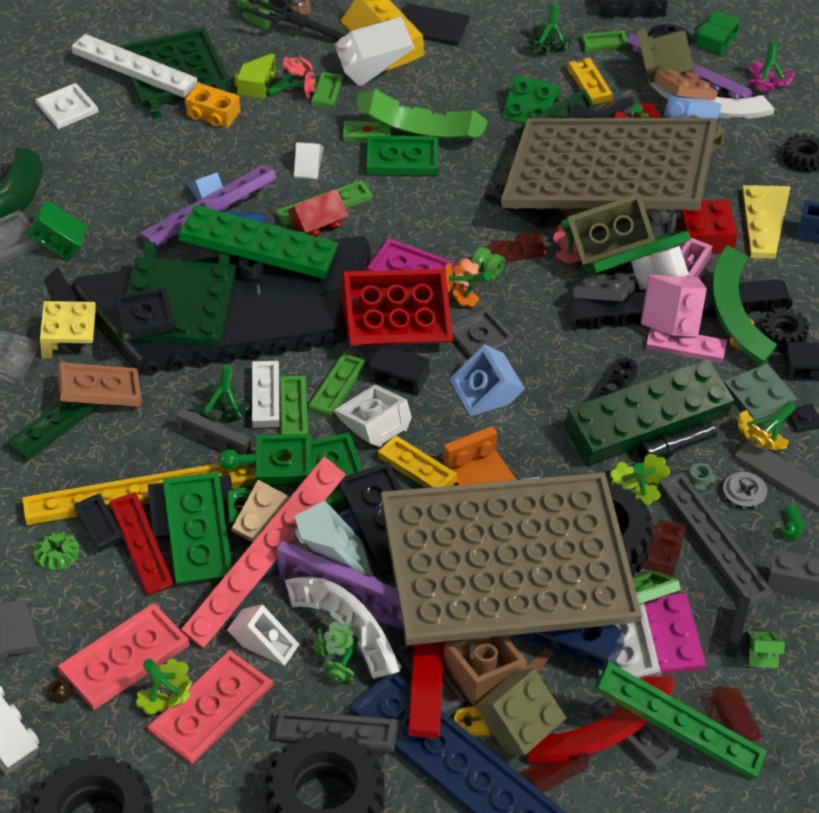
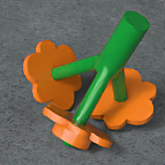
M467 258L462 259L459 265L454 266V268H451L450 263H446L448 292H450L454 281L457 285L452 292V296L456 298L459 305L473 308L479 301V297L472 291L474 286L490 281L492 275L489 271L479 273L477 271L479 268L478 264L475 262L471 263Z

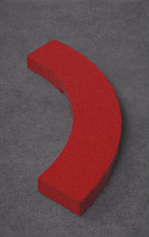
M673 676L643 677V681L669 696L671 695L675 685ZM621 706L603 719L585 727L562 733L548 734L529 751L530 764L563 762L569 760L568 756L587 752V755L594 754L626 739L647 724L648 721Z

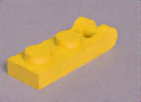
M584 58L581 62H567L568 72L573 76L581 90L586 89L594 105L612 101V92L590 58Z

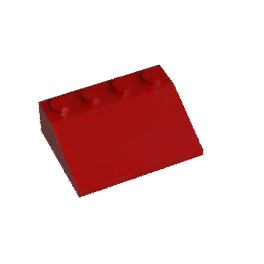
M445 269L343 272L340 282L341 300L350 346L453 342Z

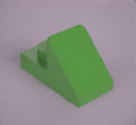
M747 631L749 667L778 668L779 654H784L785 642L776 632Z

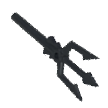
M247 0L251 4H258L279 13L275 17L259 11L258 8L242 9L244 12L274 23L283 20L291 22L293 25L296 24L301 29L307 27L337 41L346 36L341 32L309 19L310 15L300 14V12L295 11L291 8L288 0H275L284 5L283 9L263 0Z

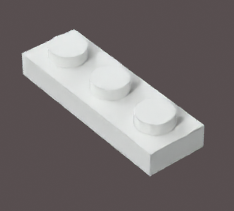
M252 361L253 428L280 427L279 361Z

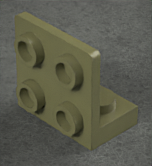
M646 29L637 31L650 83L656 82L654 78L657 71L666 72L667 69H670L680 74L694 71L684 30L654 39L653 36L648 37Z

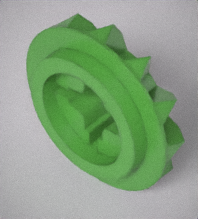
M52 531L47 537L42 535L40 542L35 543V560L41 567L48 570L67 568L79 556V543H77L74 535L69 536L65 531L60 534ZM51 546L56 548L61 546L62 553L56 550L52 551Z

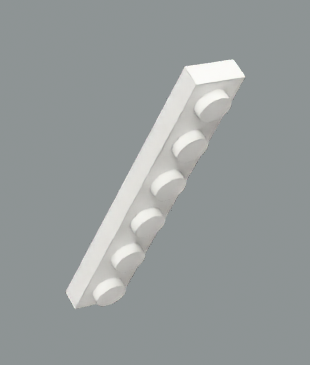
M84 34L72 45L73 54L184 98L197 85L196 77L87 34Z

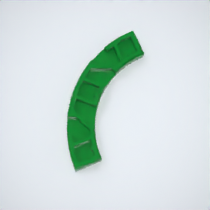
M727 245L717 262L713 276L712 300L714 309L726 334H730L737 343V347L752 360L763 366L776 349L777 344L762 334L744 311L739 295V278L749 257Z

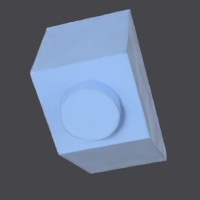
M671 93L664 116L668 118H688L691 115H696L700 118H716L717 122L721 104L707 99L683 97Z

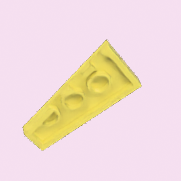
M742 186L751 258L776 257L791 186Z

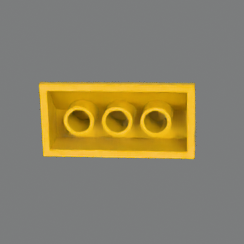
M354 0L341 19V23L349 32L400 17L404 20L415 48L386 68L385 71L424 56L423 35L390 0Z

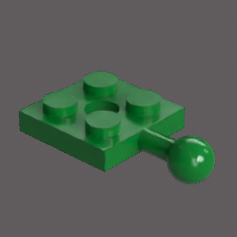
M311 434L256 435V454L238 455L236 451L227 449L220 453L218 464L225 471H233L239 465H256V483L258 480L265 484L303 483L312 472ZM281 456H288L291 458L290 460L285 462L277 460Z

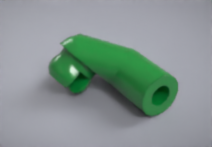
M792 504L783 510L788 522L786 526L782 525L781 533L786 540L797 539L805 528V522L796 505Z

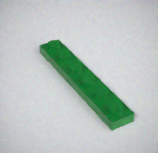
M608 662L604 666L595 687V692L747 778L753 780L758 777L767 752L765 749L615 664Z

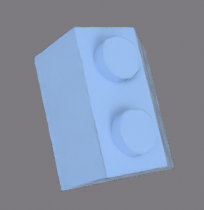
M485 344L449 379L470 416L509 405L525 390L504 353Z

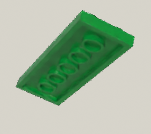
M195 204L179 232L180 241L322 279L326 278L338 249L337 242L326 238L307 235L303 232L292 231L278 225L262 223L255 219H247L229 212H221Z

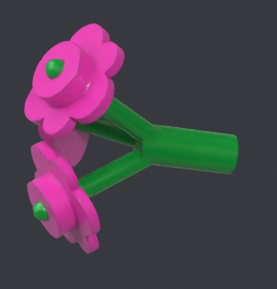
M769 41L765 63L761 64L759 61H755L754 64L749 66V71L755 78L750 79L749 83L759 93H767L769 90L774 91V86L785 87L791 83L795 75L794 71L782 73L776 61L778 41ZM771 65H773L778 76L774 79V81L768 83L770 79L774 76L773 72L770 71Z

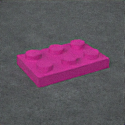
M687 593L665 595L644 602L661 674L704 670L706 662Z

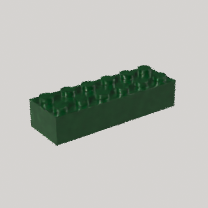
M707 359L568 408L564 427L589 467L636 450L641 442L649 443L657 440L661 435L672 436L709 421L713 422L727 417L734 399L710 360Z

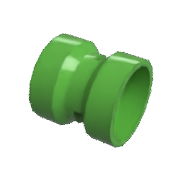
M480 247L475 252L471 263L475 262L478 264V272L489 271L492 275L491 279H495L504 268L505 258L499 254L493 255L489 249Z

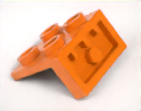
M493 426L444 445L443 465L457 473L458 481L456 485L516 480L496 451L498 433Z

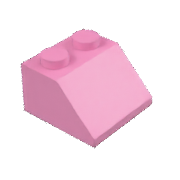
M649 274L641 323L671 335L698 337L707 288L699 277Z

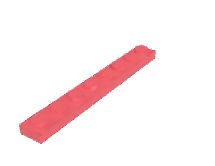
M323 457L184 625L181 632L203 649L278 558L277 548L280 543L284 541L290 544L296 536L295 529L298 528L295 516L325 501L346 474L326 457Z

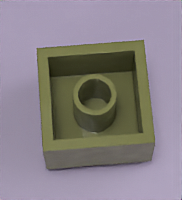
M535 668L515 670L475 705V708L501 748L508 755H526L566 719Z

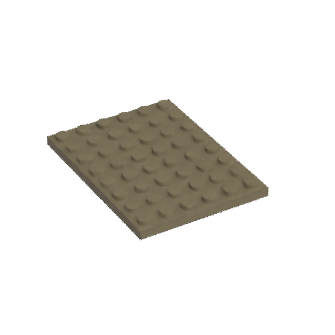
M528 118L501 198L502 208H560L564 210L582 208L590 210L640 193L645 209L700 210L717 127L716 118Z
M605 473L381 492V504L406 645L641 622L642 613Z

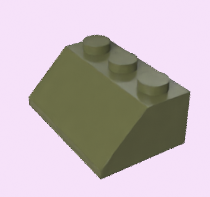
M640 193L567 217L583 265L655 242Z

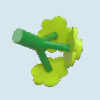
M648 454L644 459L645 463H636L634 467H628L626 463L619 462L616 464L615 469L610 472V477L613 479L611 481L612 485L614 482L622 485L624 490H631V488L636 486V490L632 491L636 494V499L641 498L646 506L660 498L661 495L656 485H659V481L667 478L670 474L669 467L665 465V459L663 457L657 458L654 454ZM644 480L648 483L654 482L656 485L648 486L647 484H645Z
M171 658L167 661V664H162L158 667L153 659L144 661L143 668L152 678L153 683L150 691L140 690L138 692V699L136 700L138 707L143 708L144 712L148 714H155L158 711L164 712L167 707L174 708L176 705L180 706L187 701L191 693L188 689L192 685V681L186 675L188 673V665L185 662H177L176 659ZM161 685L172 692L170 697L166 694H160L158 686Z

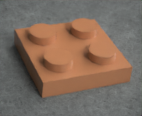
M667 69L666 72L657 71L654 78L655 81L677 96L715 100L718 93L710 87L709 82L698 79L699 76L692 72H686L683 75L677 71Z

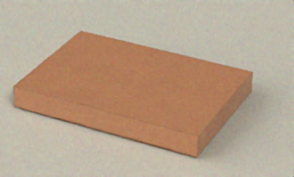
M58 363L60 401L140 407L142 398L138 370L136 368Z

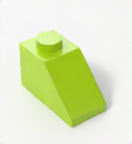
M269 54L242 65L239 74L236 73L234 78V87H237L238 95L265 99L267 89L276 71L275 54Z

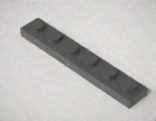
M682 472L659 481V490L739 597L751 598L748 609L772 599L773 590L686 475Z

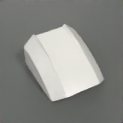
M377 385L370 387L333 411L355 434L367 442L382 447L384 442L403 430L407 431L412 418L407 399Z

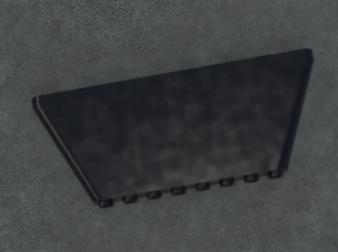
M361 236L330 240L338 243V249L325 279L262 263L263 274L259 278L253 280L245 279L240 275L239 256L230 255L232 257L231 264L236 265L237 272L221 347L117 339L116 332L119 318L114 296L127 293L133 269L81 276L73 281L72 287L79 302L96 303L95 325L128 363L138 370V374H155L162 370H181L188 366H207L210 363L221 361L229 363L241 358L249 357L255 359L261 355L273 353L281 355L287 351H307L313 347H333L339 343H344L347 330L342 309L340 282L343 272L366 271L371 259V248L369 241ZM212 257V258H205V259H198V260H191V261H192V262H205V263H219V257Z

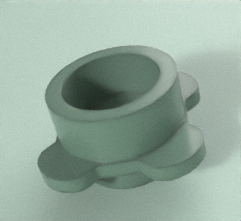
M703 463L694 464L690 471L684 473L697 491L705 490L707 485L714 484L717 479L716 475L712 474L711 468Z

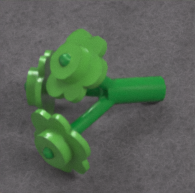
M334 621L330 624L329 631L324 634V639L322 630L318 629L319 638L314 639L312 649L316 651V656L322 655L325 672L331 680L337 683L345 681L351 683L354 680V672L345 666L355 647L358 646L357 642L359 640L355 634H349L350 627L348 625H342L340 622ZM325 649L329 654L337 653L338 655H344L341 662L333 663L327 661Z

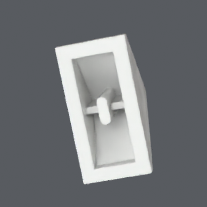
M296 142L294 178L318 180L323 146L321 144Z

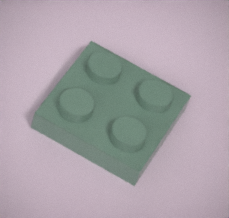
M768 363L724 381L733 399L743 411H748L753 421L779 411L789 400L793 404H796L797 397Z

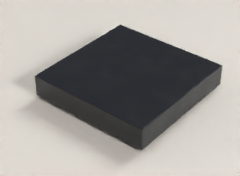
M165 287L114 296L123 340L175 331V323Z

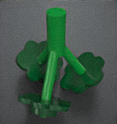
M550 4L547 25L541 23L539 26L533 27L532 31L535 34L536 40H526L531 44L530 48L535 53L542 54L543 51L550 53L551 50L546 45L556 41L557 37L559 41L550 48L558 49L559 51L567 50L571 46V41L575 39L572 36L563 39L557 25L559 4Z
M223 365L220 381L216 385L210 384L207 386L208 404L205 408L195 402L192 403L194 408L197 409L196 413L208 420L218 421L217 417L209 412L213 405L219 410H223L227 405H231L232 408L222 414L224 418L231 417L232 420L241 419L247 414L246 410L250 409L249 402L237 405L235 401V389L230 386L233 371L231 365Z

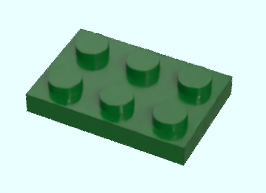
M368 136L367 174L438 175V137Z
M350 432L311 440L312 471L323 457H326L346 474L345 476L363 470ZM338 485L325 500L332 509L347 505Z

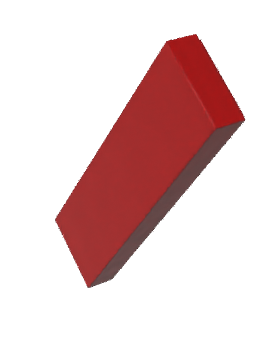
M136 492L110 500V507L146 595L150 596L173 588L174 583Z
M444 642L414 644L408 736L439 739Z

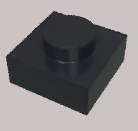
M813 404L798 406L788 416L796 433L819 429V415Z

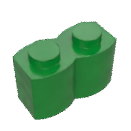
M719 11L713 12L712 15L707 16L702 27L699 26L696 30V46L721 55L739 32L741 19Z

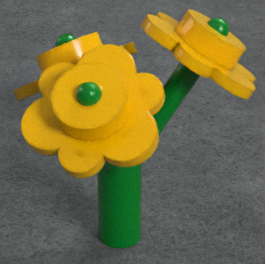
M789 400L774 416L754 421L749 416L747 410L740 412L738 419L739 431L741 434H745L747 440L750 439L759 448L763 447L766 450L786 449L789 441L778 434L780 425L797 407ZM770 423L764 430L758 427V425Z

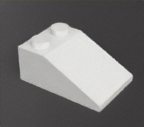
M401 17L351 31L334 44L344 72L358 86L365 85L415 48Z

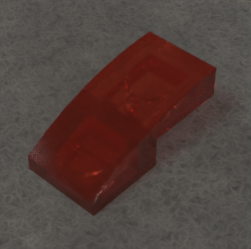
M517 234L514 241L492 240L489 246L491 254L503 256L505 263L541 257L547 252L540 235Z
M659 519L646 570L674 576L686 531L685 525Z

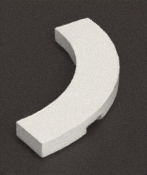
M649 81V84L666 99L669 98V95L672 93L657 81L652 83ZM763 95L742 99L716 97L715 100H711L721 104L718 118L745 117V119L774 114V108Z
M301 576L285 580L292 608L311 607L324 609L330 612V615L342 625L345 624L350 627V630L359 640L357 644L366 659L372 678L400 672L394 653L381 627L367 608L354 595L334 582L323 578Z

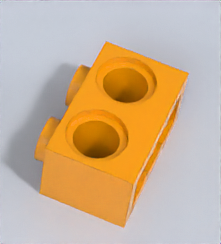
M198 83L185 99L186 115L194 120L200 119L209 122L213 126L228 128L240 113V98L238 95Z

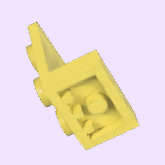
M44 301L40 333L42 359L52 358L53 350H58L59 343H93L95 302Z

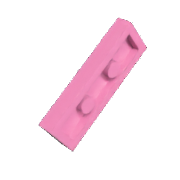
M650 328L646 349L723 363L727 340L698 335V337L677 336Z

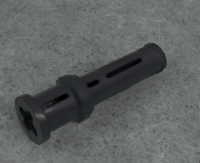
M709 421L672 436L661 435L655 441L639 443L638 453L643 461L648 454H654L657 458L666 457L668 459L673 457L678 450L717 437V429L713 422Z

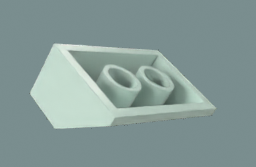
M326 501L295 516L298 526L295 529L297 538L302 544L306 543L309 546L311 553L323 555L341 566H349L367 577L373 576L362 540Z

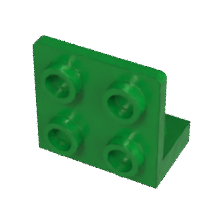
M515 75L502 117L520 123H526L528 118L537 117L552 108L555 101L559 102L561 98L559 85Z
M46 200L26 235L64 260L69 261L81 247L84 241L82 237L88 227L52 202Z

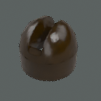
M55 679L49 684L47 693L53 703L61 704L71 698L72 689L66 680Z

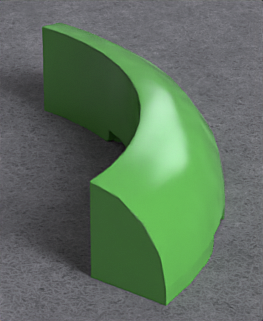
M377 89L359 92L357 96V106L363 114L385 126L417 136L438 137V139L479 137L484 133L488 120L474 110L447 112L446 116L439 113H432V110L419 107H413L412 109L407 106H399V101L381 93Z

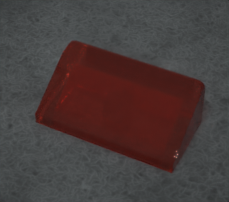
M714 687L711 698L726 728L750 742L763 739V735L739 688Z
M581 753L568 756L569 760L534 764L521 771L520 774L538 790L545 793L588 769L589 759L585 754Z

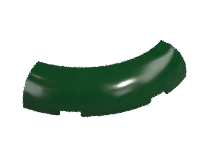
M15 148L13 166L7 176L0 182V227L12 221L24 211L34 199L35 193L41 184L43 164L40 156L33 150Z

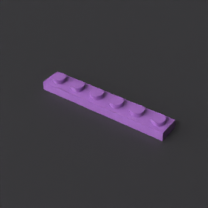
M630 34L627 42L633 45V51L642 55L639 38ZM693 63L694 71L692 73L697 74L700 80L705 79L709 81L710 87L718 91L724 88L729 91L728 95L735 99L751 97L753 92L748 88Z
M262 165L144 230L140 235L144 242H156V247L161 246L167 242L168 238L179 235L194 204L206 206L217 211H224L229 208V204L237 200L246 199L256 189H263L269 186L270 182L277 178L273 169Z

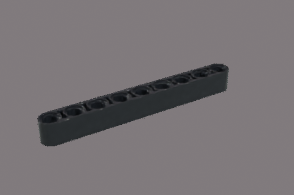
M781 279L739 283V295L747 315L751 314V312L759 311L760 313L772 312L775 308L778 310L786 308L787 311L793 304L787 285ZM705 286L707 290L702 317L711 316V318H718L712 300V286ZM646 292L632 293L623 301L575 299L567 306L572 329L577 332L578 329L597 330L609 326L617 328L627 327L629 324L643 325L641 318Z

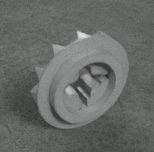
M737 472L727 477L722 490L725 493V500H730L733 507L736 505L742 506L744 510L750 506L756 509L758 504L764 503L767 496V486L764 481L757 475L748 472ZM743 487L745 490L750 489L749 496L746 495L744 492L739 493L740 488Z

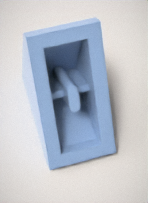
M218 172L187 183V186L198 201L223 187Z

